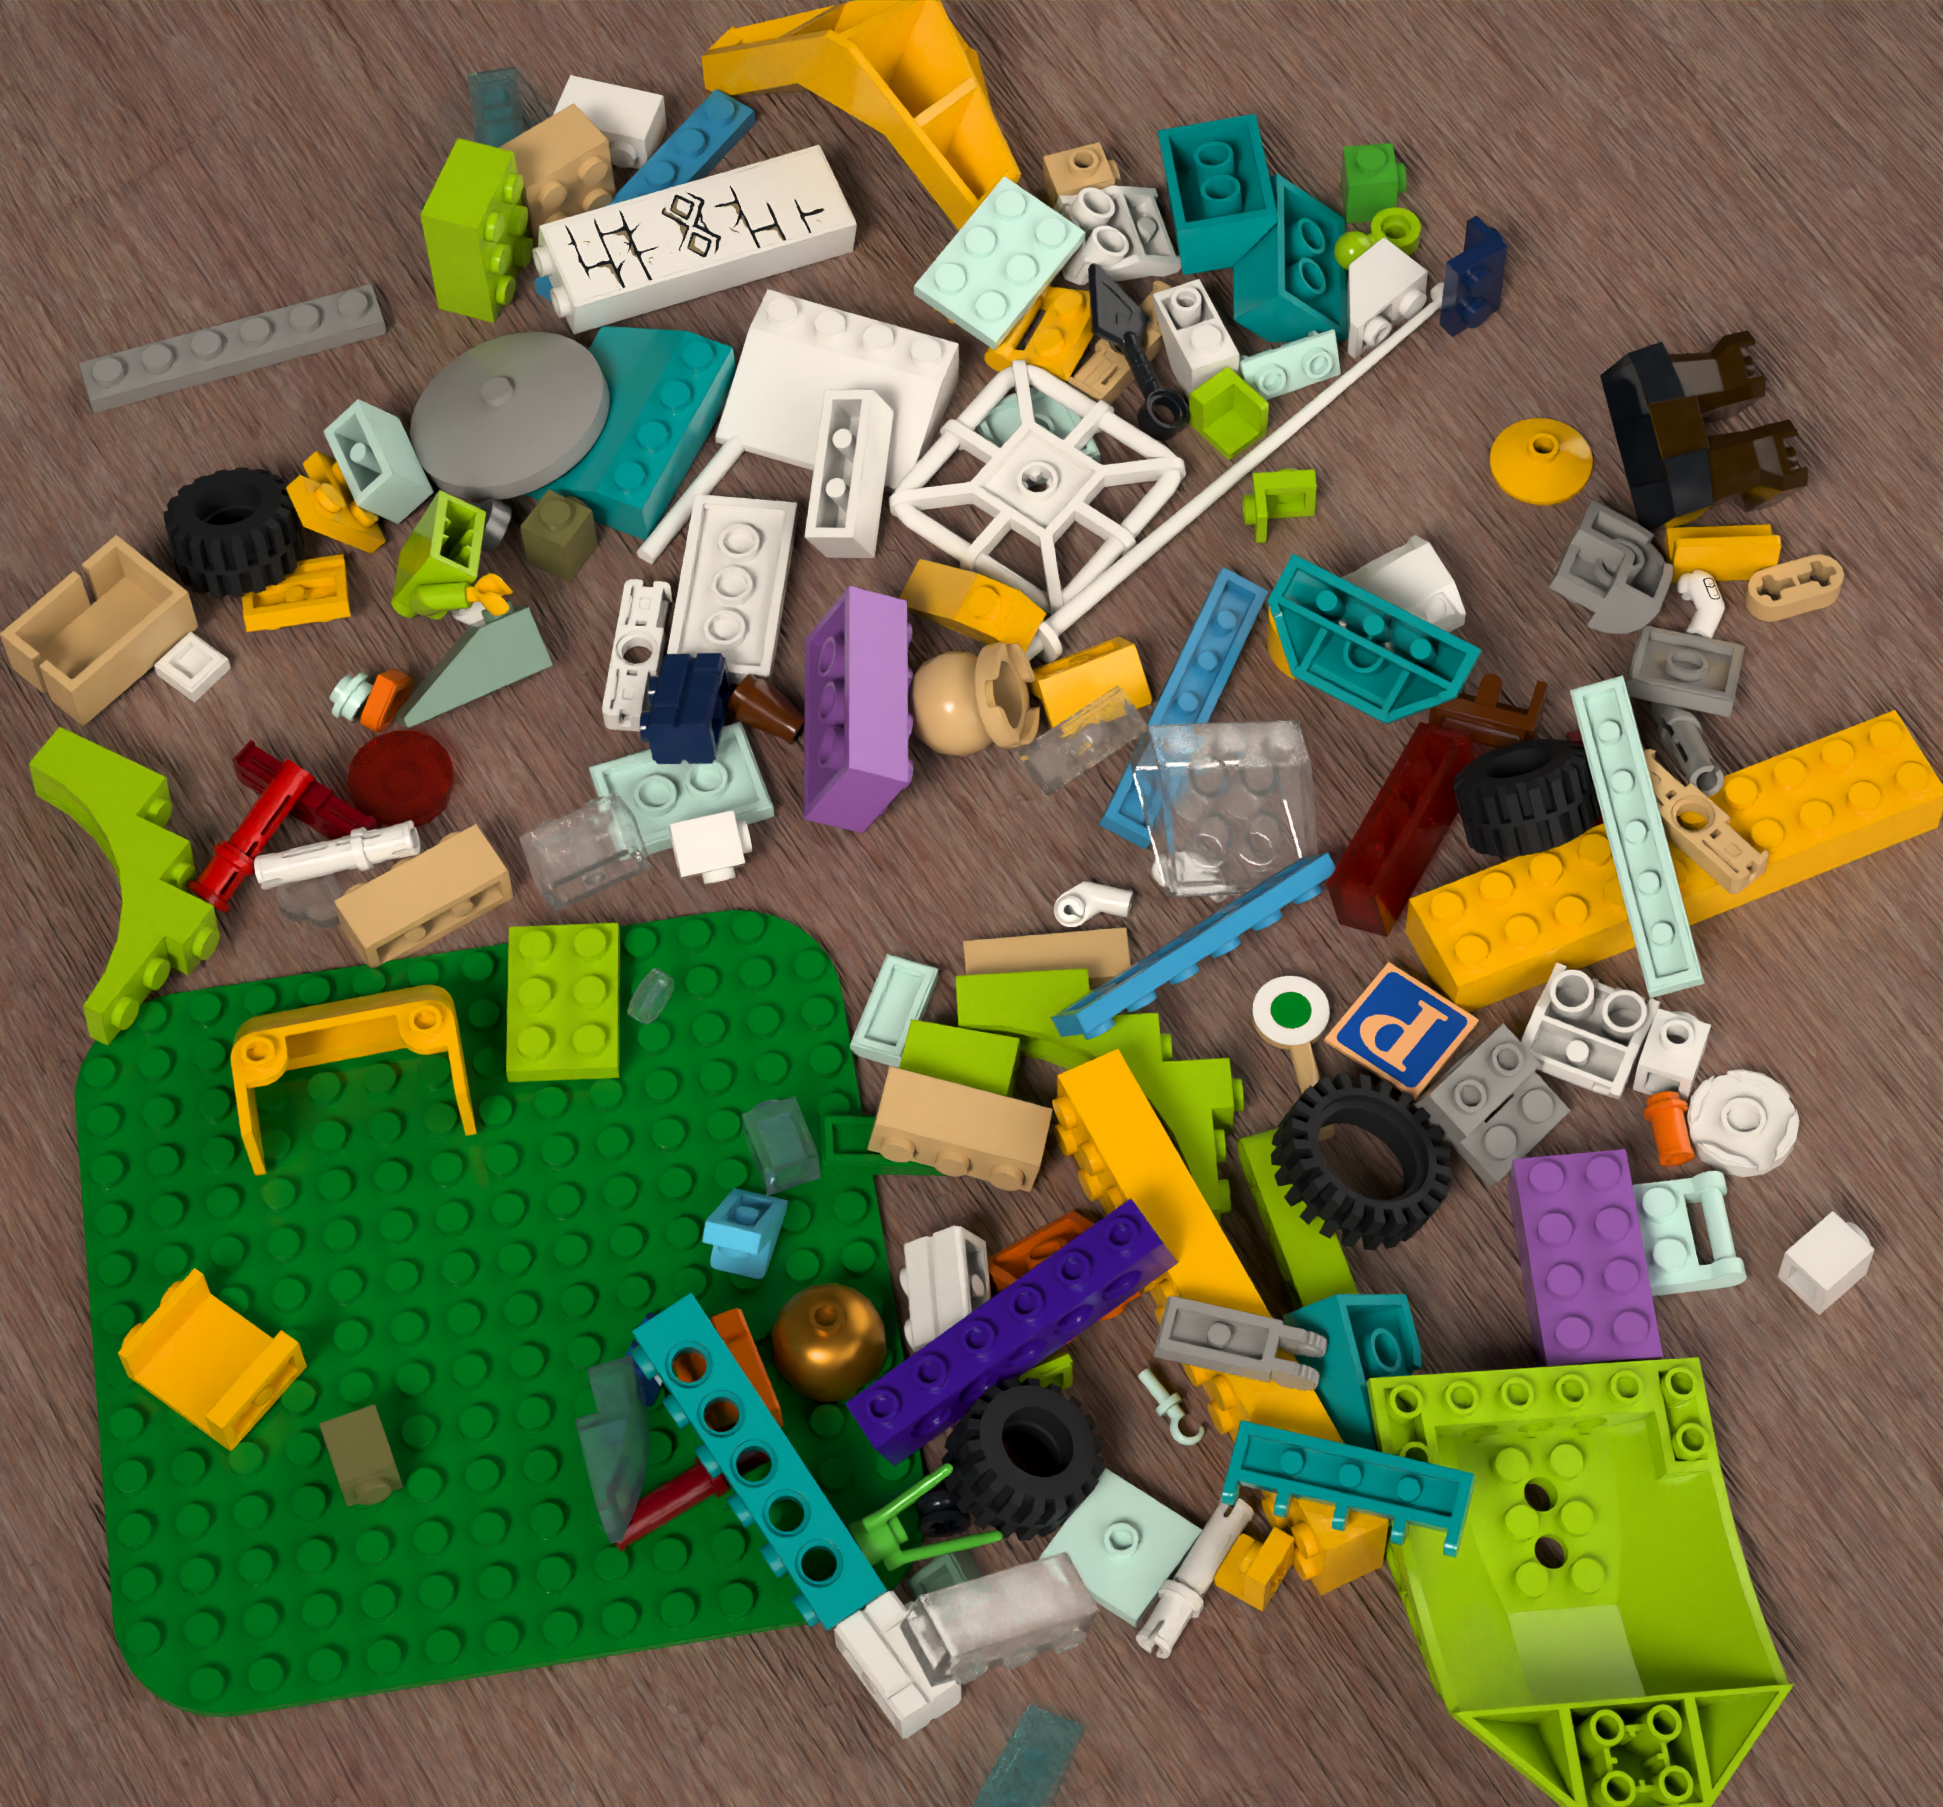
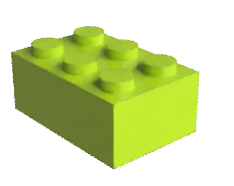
M457 138L420 214L438 308L441 310L495 323L502 306H508L513 299L516 276L520 268H526L530 263L534 242L528 236V208L523 206L521 194L523 176L518 174L515 152Z

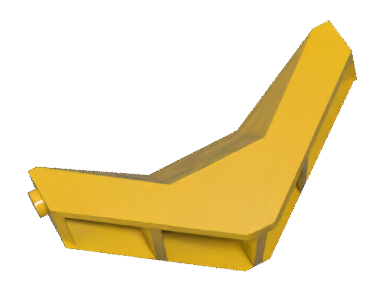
M855 0L744 27L735 28L732 26L701 56L705 89L710 92L717 89L728 96L810 90L884 134L958 231L1004 176L1017 184L1021 176V172L992 112L977 51L969 47L948 18L940 0Z

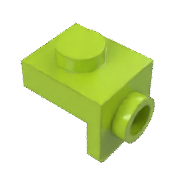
M1286 468L1277 472L1252 474V493L1243 494L1242 508L1244 525L1254 526L1255 543H1266L1268 519L1315 516L1317 490L1315 469L1296 470Z

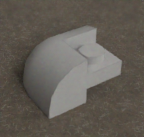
M1592 499L1575 526L1554 567L1553 572L1555 574L1549 588L1563 595L1569 601L1578 603L1592 611L1586 627L1603 633L1627 634L1644 628L1656 617L1672 581L1673 565L1665 563L1663 556L1651 544V540L1655 536L1653 533L1633 520Z

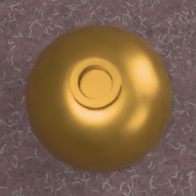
M836 1283L812 1285L794 1294L779 1310L771 1336L774 1365L780 1376L782 1374L783 1378L792 1385V1390L800 1396L820 1402L842 1401L857 1395V1389L865 1386L871 1378L873 1383L880 1375L887 1355L884 1323L871 1300L854 1288Z

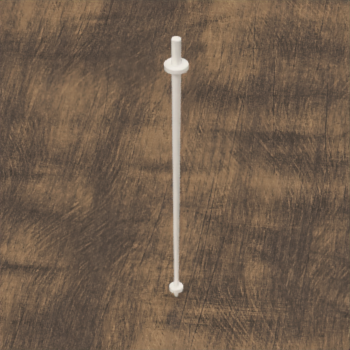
M1440 282L1431 289L1430 295L1433 301L1048 619L1042 621L1025 653L1028 660L1030 661L1037 656L1041 660L1051 663L1061 656L1062 646L1058 636L1437 310H1441L1444 283Z

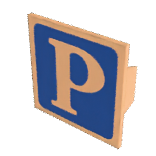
M1388 962L1326 1036L1324 1042L1379 1078L1393 1084V1087L1399 1091L1406 1092L1416 1101L1425 1088L1435 1080L1452 1059L1456 1050L1478 1025L1479 1019Z

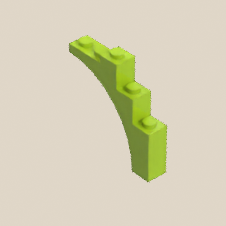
M59 726L29 762L35 794L68 814L96 841L114 868L121 887L122 909L118 938L103 976L83 1005L89 1036L108 1046L120 1030H126L132 1025L138 1014L139 1006L152 990L156 991L162 987L168 978L170 968L172 967L189 976L201 960H207L214 953L219 943L220 933L218 931L214 905L187 893L189 888L186 885L190 880H194L196 875L190 841L163 828L172 813L167 777Z
M1088 968L955 976L958 1028L1020 1038L1021 1056L1045 1060L1068 1070L1115 1049H1119L1220 1225L1221 1214L1231 1212L1229 1180H1218L1217 1163H1226L1225 1133H1233L1234 1112L1244 1111L1242 1079L1231 1078L1230 1058L1172 1061L1171 1034H1160L1158 1013L1114 1015L1112 1019L1115 1025L1111 1029L1088 1040L1084 1038L1083 1034L1061 1037L1051 1017L1095 990L1089 988Z

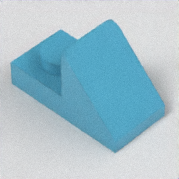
M734 1188L705 1222L702 1242L713 1245L710 1260L711 1267L754 1279H763L767 1273L782 1227L788 1201Z

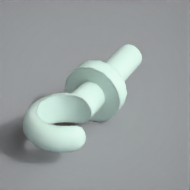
M1146 1368L1137 1377L1159 1403V1406L1155 1409L1160 1417L1167 1414L1171 1418L1169 1427L1173 1439L1185 1446L1198 1443L1203 1438L1204 1427L1199 1425L1198 1433L1194 1437L1184 1436L1180 1432L1178 1423L1186 1416L1179 1406L1183 1400L1178 1392L1170 1395L1152 1371Z

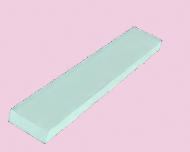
M1622 675L1572 689L1570 694L1650 998L1705 984L1624 677Z

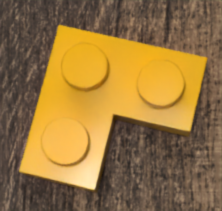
M315 451L302 463L309 478L299 475L286 487L303 527L370 554L374 553L386 542L377 523L379 516L357 506L336 459Z

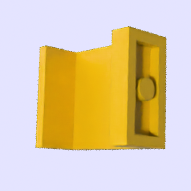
M196 1268L183 1281H177L167 1289L161 1299L160 1307L145 1323H138L128 1332L123 1340L122 1348L118 1352L129 1378L230 1452L307 1367L299 1342L282 1330L274 1339L213 1296L210 1293L204 1275Z

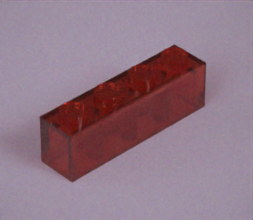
M1419 723L1326 884L1340 925L1384 937L1389 936L1459 812L1453 788L1454 777L1464 766L1475 760L1468 733L1428 723Z

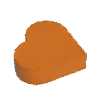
M396 668L378 674L363 709L360 720L361 725L376 733L385 731L394 719L396 712L411 694L413 688L412 676Z

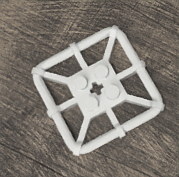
M1025 359L1012 361V366L1003 369L995 375L956 420L950 419L940 429L941 437L900 481L894 494L889 497V507L891 514L898 517L907 528L960 561L961 569L979 573L1020 590L1045 613H1050L1051 616L1111 567L1120 555L1124 556L1136 546L1135 538L1173 496L1181 480L1186 476V469L1183 459L1177 457L1165 445L1114 414L1113 406L1103 400L1093 401L1048 371L1032 364H1026ZM1029 385L1083 418L1064 440L1035 423ZM1015 387L1021 425L1003 446L999 448L974 432V430L1009 390ZM1104 431L1147 460L1101 465L1080 450L1095 433ZM956 450H966L986 463L970 482L923 488ZM1042 477L1048 480L1045 491L1032 492L1028 490L1027 480L1030 479L1037 482ZM1157 480L1156 484L1120 525L1089 506L1104 487ZM974 504L994 517V519L976 540L970 544L920 510ZM1076 521L1104 539L1105 542L1068 585L1061 590L1054 544L1071 524ZM1011 529L1040 547L1047 592L1039 589L989 556V553Z

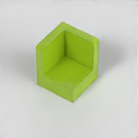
M1228 366L1189 393L1188 424L1226 459L1235 458L1267 434L1269 413L1267 401Z

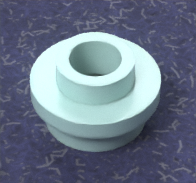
M360 672L354 678L347 674L340 680L329 698L335 703L331 712L333 716L337 719L345 717L352 723L361 717L373 685L369 683L370 676Z

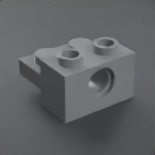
M1504 1023L1481 1036L1407 1108L1412 1114H1415L1423 1107L1431 1115L1423 1125L1425 1130L1439 1126L1444 1135L1438 1143L1439 1146L1448 1148L1452 1146L1489 1187L1497 1184L1511 1170L1513 1159L1524 1158L1571 1111L1535 1072L1541 1064ZM1503 1103V1106L1485 1122L1484 1120Z

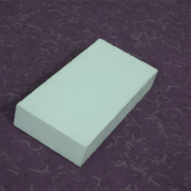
M886 954L850 1043L852 1055L899 1068L911 1019L922 1021L939 979L938 968Z

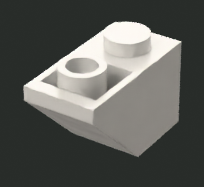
M1385 237L1349 265L1346 296L1348 354L1354 359L1369 347H1378L1388 337L1391 329L1405 318L1412 319L1421 311L1427 300L1428 271Z
M1200 279L1152 295L1153 305L1171 369L1188 402L1189 393L1228 366L1239 376L1240 354Z

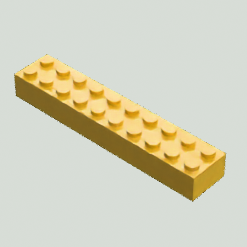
M1896 710L1724 776L1722 788L1708 798L1730 817L1729 826L1761 854L1767 849L1769 856L1766 869L1762 875L1740 893L1731 894L1667 838L1689 926L1938 828L1943 813V785ZM1692 811L1684 812L1676 818L1681 827L1690 831L1700 830L1707 825L1702 815ZM1604 823L1587 830L1584 834L1559 847L1535 854L1518 856L1410 898L1408 903L1405 933L1439 994L1468 1013L1548 982L1556 962L1567 966V970H1579L1636 947Z
M1115 1049L1057 1075V1098L1052 1100L1058 1124L1053 1126V1133L1062 1153L1066 1157L1073 1154L1081 1170L1078 1171V1178L1087 1198L1091 1202L1098 1199L1107 1215L1131 1198L1178 1262L1140 1290L1141 1293L1150 1291L1158 1305V1308L1155 1309V1316L1159 1326L1162 1322L1168 1296L1180 1297L1272 1318L1119 1049ZM1278 1346L1276 1358L1298 1363L1293 1354H1289ZM1182 1363L1194 1387L1202 1385L1211 1402L1207 1404L1208 1411L1216 1429L1221 1435L1229 1432L1234 1443L1240 1421L1243 1420L1345 1444L1314 1389L1312 1391L1282 1387L1271 1379L1270 1383ZM1261 1490L1265 1496L1261 1503L1268 1522L1272 1528L1275 1526L1280 1530L1283 1529L1285 1533L1295 1538L1292 1564L1303 1581L1312 1580L1320 1596L1383 1567L1389 1526L1388 1519L1351 1511L1346 1530L1344 1532L1332 1529V1519L1335 1507L1293 1497L1287 1518L1274 1516V1504L1277 1493Z

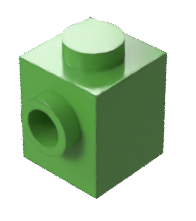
M1393 143L1343 147L1340 187L1346 223L1372 222L1373 217L1381 210L1396 207L1398 193L1406 192L1404 163L1395 162Z

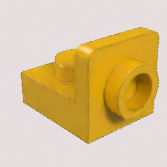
M1275 1526L1264 1544L1246 1534L1239 1535L1215 1573L1214 1584L1263 1612L1292 1566L1295 1538Z

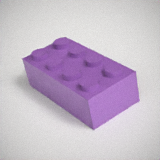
M848 586L805 639L804 820L863 833L878 816H882L885 813L889 803L901 790L907 789L911 782L913 761L908 758V739L912 732L913 716L911 713H908V693L912 685L913 672L911 668H908V648L912 639V625L907 623L906 600Z
M1626 1149L1513 1159L1508 1184V1196L1536 1366L1552 1367L1662 1360L1663 1353Z

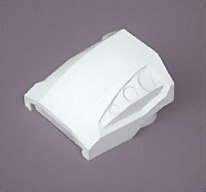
M1111 185L1102 189L1084 188L1078 195H1060L1052 209L1086 232L1084 242L1061 269L1064 279L1078 285H1085L1089 282L1088 267L1092 263L1098 264L1114 281H1125L1148 276L1164 277L1178 273L1181 269L1180 258L1175 255L1158 209L1156 189Z
M1416 535L1410 537L1407 544L1380 556L1357 571L1341 577L1448 633L1465 624L1466 612L1455 581L1431 544Z
M1556 962L1548 983L1534 1008L1521 1043L1541 1064L1537 1070L1592 1092L1620 1100L1650 1030L1657 1008L1660 1009V1002L1650 998L1648 1004H1645L1646 998L1634 991L1622 990L1619 987L1614 989L1599 983L1598 979L1593 978L1591 980L1588 975L1581 971L1567 970V966Z

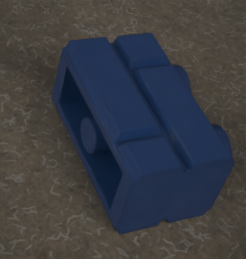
M697 653L696 658H693L690 654H666V657L663 658L659 676H651L649 680L648 691L651 709L650 711H642L640 715L641 740L643 743H649L652 759L657 764H681L682 760H686L689 764H713V761L716 760L727 713V705L732 692L726 657H723L721 653Z

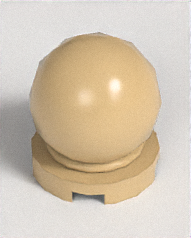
M997 642L982 647L979 656L971 652L948 651L924 661L914 674L908 693V713H911L913 716L912 732L936 753L962 757L983 750L993 742L996 746L1005 750L1031 744L1038 731L1040 711L1039 707H1029V694L1026 683L1035 682V676L1026 654L1016 643L1005 645V643Z

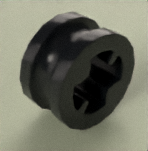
M948 1490L933 1491L917 1499L915 1502L916 1510L920 1515H924L918 1522L919 1531L922 1535L928 1537H948L962 1533L971 1526L970 1515L968 1513L963 1514L956 1505L961 1499L958 1491L949 1493Z

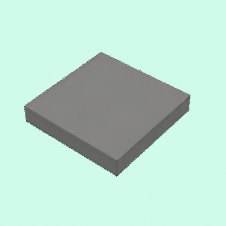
M1645 626L1639 630L1626 687L1629 697L1730 717L1745 646Z

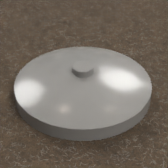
M535 331L501 336L486 341L461 354L431 380L414 408L410 423V442L427 478L435 486L450 495L477 501H485L489 498L502 500L520 496L556 480L575 466L588 453L606 423L610 404L608 385L593 355L583 345L571 338L555 333Z

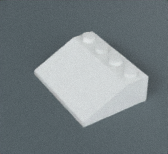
M767 289L745 340L715 436L716 443L724 444L731 437L739 435L747 452L814 471L824 390L873 389L894 411L884 491L894 494L900 481L929 450L959 382V344Z

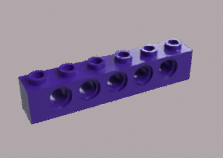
M1130 1198L845 1404L875 1450L895 1467L959 1421L989 1387L994 1384L999 1387L1006 1379L1019 1378L1178 1262L1147 1218Z

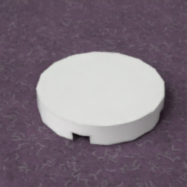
M1738 1069L1728 1071L1727 1075L1718 1076L1715 1079L1712 1076L1701 1083L1690 1099L1685 1121L1690 1145L1704 1163L1719 1172L1738 1177L1764 1175L1782 1165L1793 1150L1800 1122L1797 1109L1795 1111L1794 1105L1789 1100L1790 1095L1785 1088L1763 1073Z

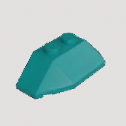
M1293 553L1267 600L1292 676L1386 725L1457 699L1482 653L1480 648Z

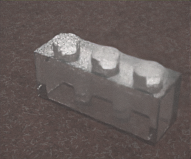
M1063 1552L920 1595L899 1627L931 1687L955 1680L956 1684L963 1685L979 1678L988 1669L1005 1665L1007 1669H1014L1029 1662L1036 1654L1052 1649L1055 1653L1061 1654L1074 1649L1086 1639L1085 1632L1100 1610L1067 1552Z

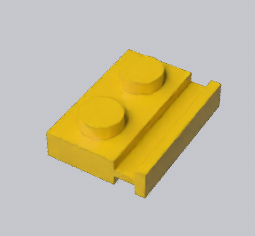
M344 554L298 561V568L292 574L284 575L285 580L281 583L266 586L265 591L256 594L254 592L244 593L242 607L246 631L276 630L286 626L312 622H329L334 619L351 617Z

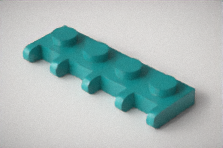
M1241 1420L1221 1502L1235 1506L1239 1497L1240 1487L1243 1485L1277 1493L1274 1504V1516L1287 1518L1293 1497L1335 1507L1332 1519V1529L1343 1532L1346 1530L1351 1511L1394 1520L1390 1542L1403 1545L1405 1542L1409 1524L1447 1533L1443 1545V1554L1456 1558L1476 1477L1471 1472Z

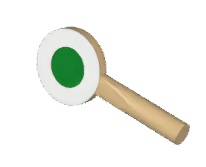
M1281 976L1270 980L1257 992L1253 1001L1252 1021L1258 1034L1267 1043L1280 1049L1290 1050L1300 1091L1303 1094L1310 1085L1314 1087L1318 1080H1320L1311 1045L1317 1042L1326 1031L1330 1007L1324 992L1312 981L1298 976ZM1333 1124L1320 1129L1318 1141L1329 1139L1335 1135Z

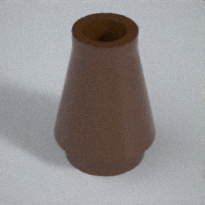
M751 673L748 674L737 686L728 702L727 709L736 714V721L779 737L791 745L804 732L805 715L800 713L765 676L759 679Z

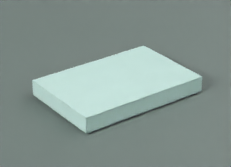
M741 722L723 727L716 760L713 761V764H689L686 760H682L681 764H657L652 759L651 750L648 749L589 767L590 777L621 863L673 848L668 828L672 823L734 810L736 822L746 820L747 825L774 817L773 804Z

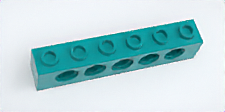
M688 1294L633 1330L632 1334L638 1346L630 1350L632 1357L648 1381L657 1375L662 1380L670 1393L669 1396L662 1399L664 1406L680 1430L690 1424L703 1443L694 1449L696 1455L712 1479L723 1474L735 1493L726 1499L745 1529L755 1523L767 1543L760 1547L759 1551L777 1578L788 1573L800 1593L791 1598L810 1629L820 1623L826 1633H829L839 1623L857 1611H862L868 1604L885 1594L887 1589L693 1294ZM686 1353L698 1354L707 1363L704 1375L699 1380L691 1383L682 1382L673 1374L675 1361ZM717 1402L732 1404L739 1412L738 1422L732 1429L726 1432H717L710 1429L705 1423V1414L710 1406ZM749 1451H760L766 1454L772 1463L769 1474L757 1482L743 1479L737 1471L739 1459ZM782 1500H791L798 1503L804 1512V1519L801 1525L795 1530L788 1532L776 1529L769 1520L770 1511L776 1503ZM817 1549L826 1550L831 1553L837 1563L833 1576L821 1582L809 1579L802 1570L804 1557L809 1552Z

